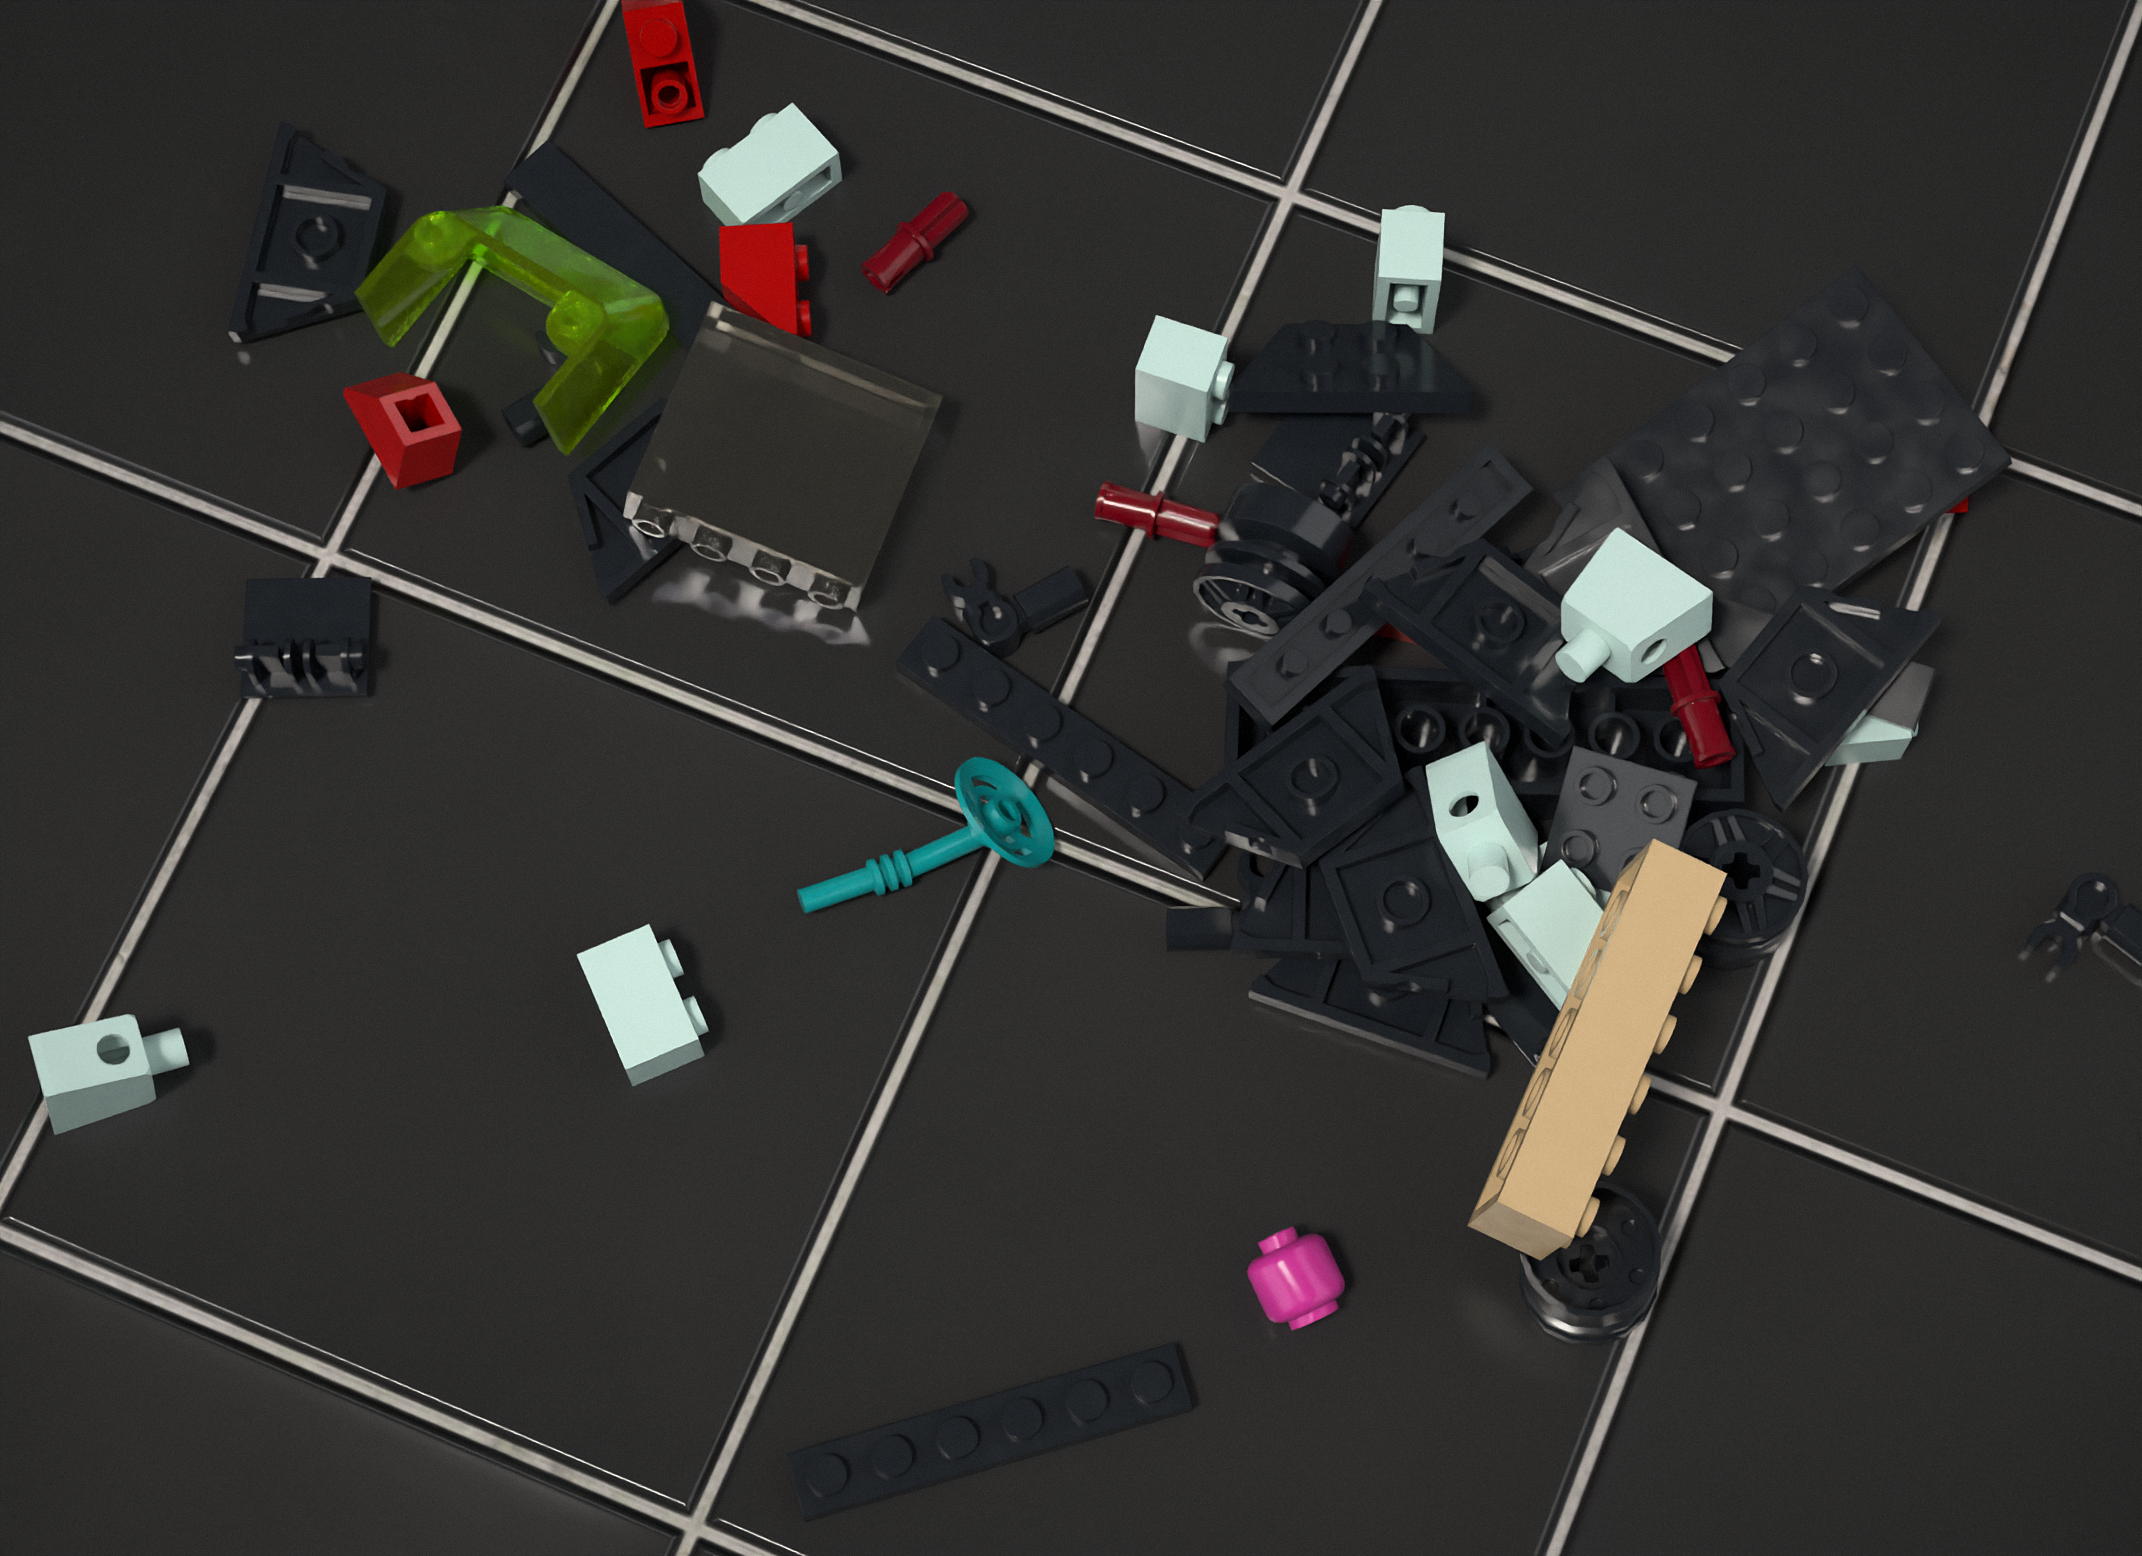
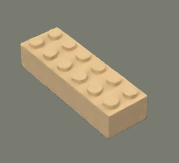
M1654 838L1619 873L1467 1226L1540 1261L1559 1247L1567 1249L1575 1235L1582 1238L1587 1233L1600 1203V1200L1591 1196L1601 1173L1607 1176L1611 1174L1625 1146L1626 1139L1617 1135L1621 1123L1627 1112L1632 1115L1636 1114L1650 1087L1651 1078L1643 1074L1652 1052L1662 1053L1675 1028L1677 1018L1668 1014L1677 993L1680 992L1685 995L1688 992L1700 969L1702 958L1693 953L1702 934H1712L1725 910L1727 899L1718 894L1727 873Z

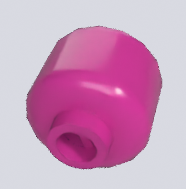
M1291 1226L1258 1242L1263 1254L1250 1263L1247 1274L1270 1321L1274 1323L1288 1322L1291 1330H1296L1339 1309L1335 1299L1344 1291L1345 1281L1322 1235L1310 1233L1299 1237L1294 1226Z

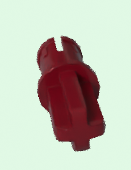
M952 191L942 192L909 223L901 221L896 226L897 233L882 248L860 265V268L863 269V275L871 285L886 295L901 278L922 260L929 262L934 257L932 250L968 217L969 210L964 202Z
M1110 481L1104 482L1101 486L1094 514L1095 519L1098 520L1104 519L1146 531V537L1155 540L1158 535L1205 548H1209V546L1216 542L1219 536V523L1221 521V516L1217 512L1168 499L1167 492L1159 491L1155 496L1115 485Z
M1692 644L1661 665L1674 701L1670 708L1671 715L1674 718H1680L1694 758L1695 767L1697 769H1707L1731 760L1736 753L1734 747L1731 746L1717 707L1721 701V696L1718 691L1710 689L1695 644Z

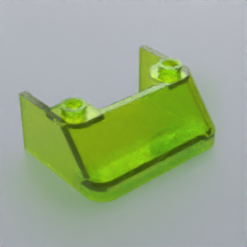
M501 205L436 211L423 215L411 225L354 292L384 344L393 348L468 258L552 309L546 320L547 334L554 347L567 355L568 359L532 402L557 449L568 456L665 338L669 329V318L661 299L650 289L510 207Z

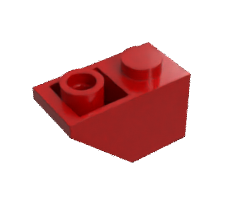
M621 0L645 128L704 118L683 0Z
M793 222L719 226L721 285L724 299L791 360H802L801 337H812L810 300H799L798 282L810 281L807 244L796 245Z
M399 372L344 388L343 396L395 490L452 474L462 428L436 382Z

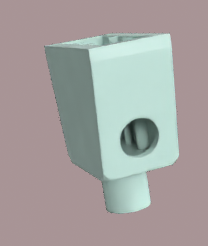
M1617 527L1610 533L1564 595L1561 603V634L1568 643L1556 653V662L1565 675L1579 683L1584 682L1601 665L1624 682H1637L1711 631L1713 591Z
M1480 742L1426 765V775L1438 838L1474 900L1484 902L1532 882L1537 877V830L1486 742ZM1475 795L1479 797L1478 805L1468 814L1466 796Z
M131 1014L28 1037L55 1135L151 1103L156 1099L152 1075L189 1065L179 1027L141 1038L135 1015Z

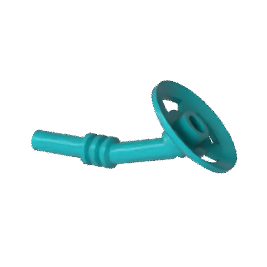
M973 757L966 760L957 769L954 780L956 796L967 818L968 826L906 854L901 849L893 851V858H890L888 854H882L879 857V863L874 858L866 860V867L797 889L799 902L803 912L807 914L873 891L877 896L885 894V887H888L893 892L899 889L900 882L904 887L911 886L912 878L984 846L993 849L997 854L1013 864L1025 868H1036L1048 861L1054 852L1055 840L1051 823L1037 797L1019 777L993 760ZM972 780L987 782L997 789L995 790L984 785L974 787ZM980 799L988 802L983 805ZM1021 814L1027 823L1031 838L1021 834ZM1019 851V852H1021V853L1024 854V855H1018V854H1014V853H1016V852Z

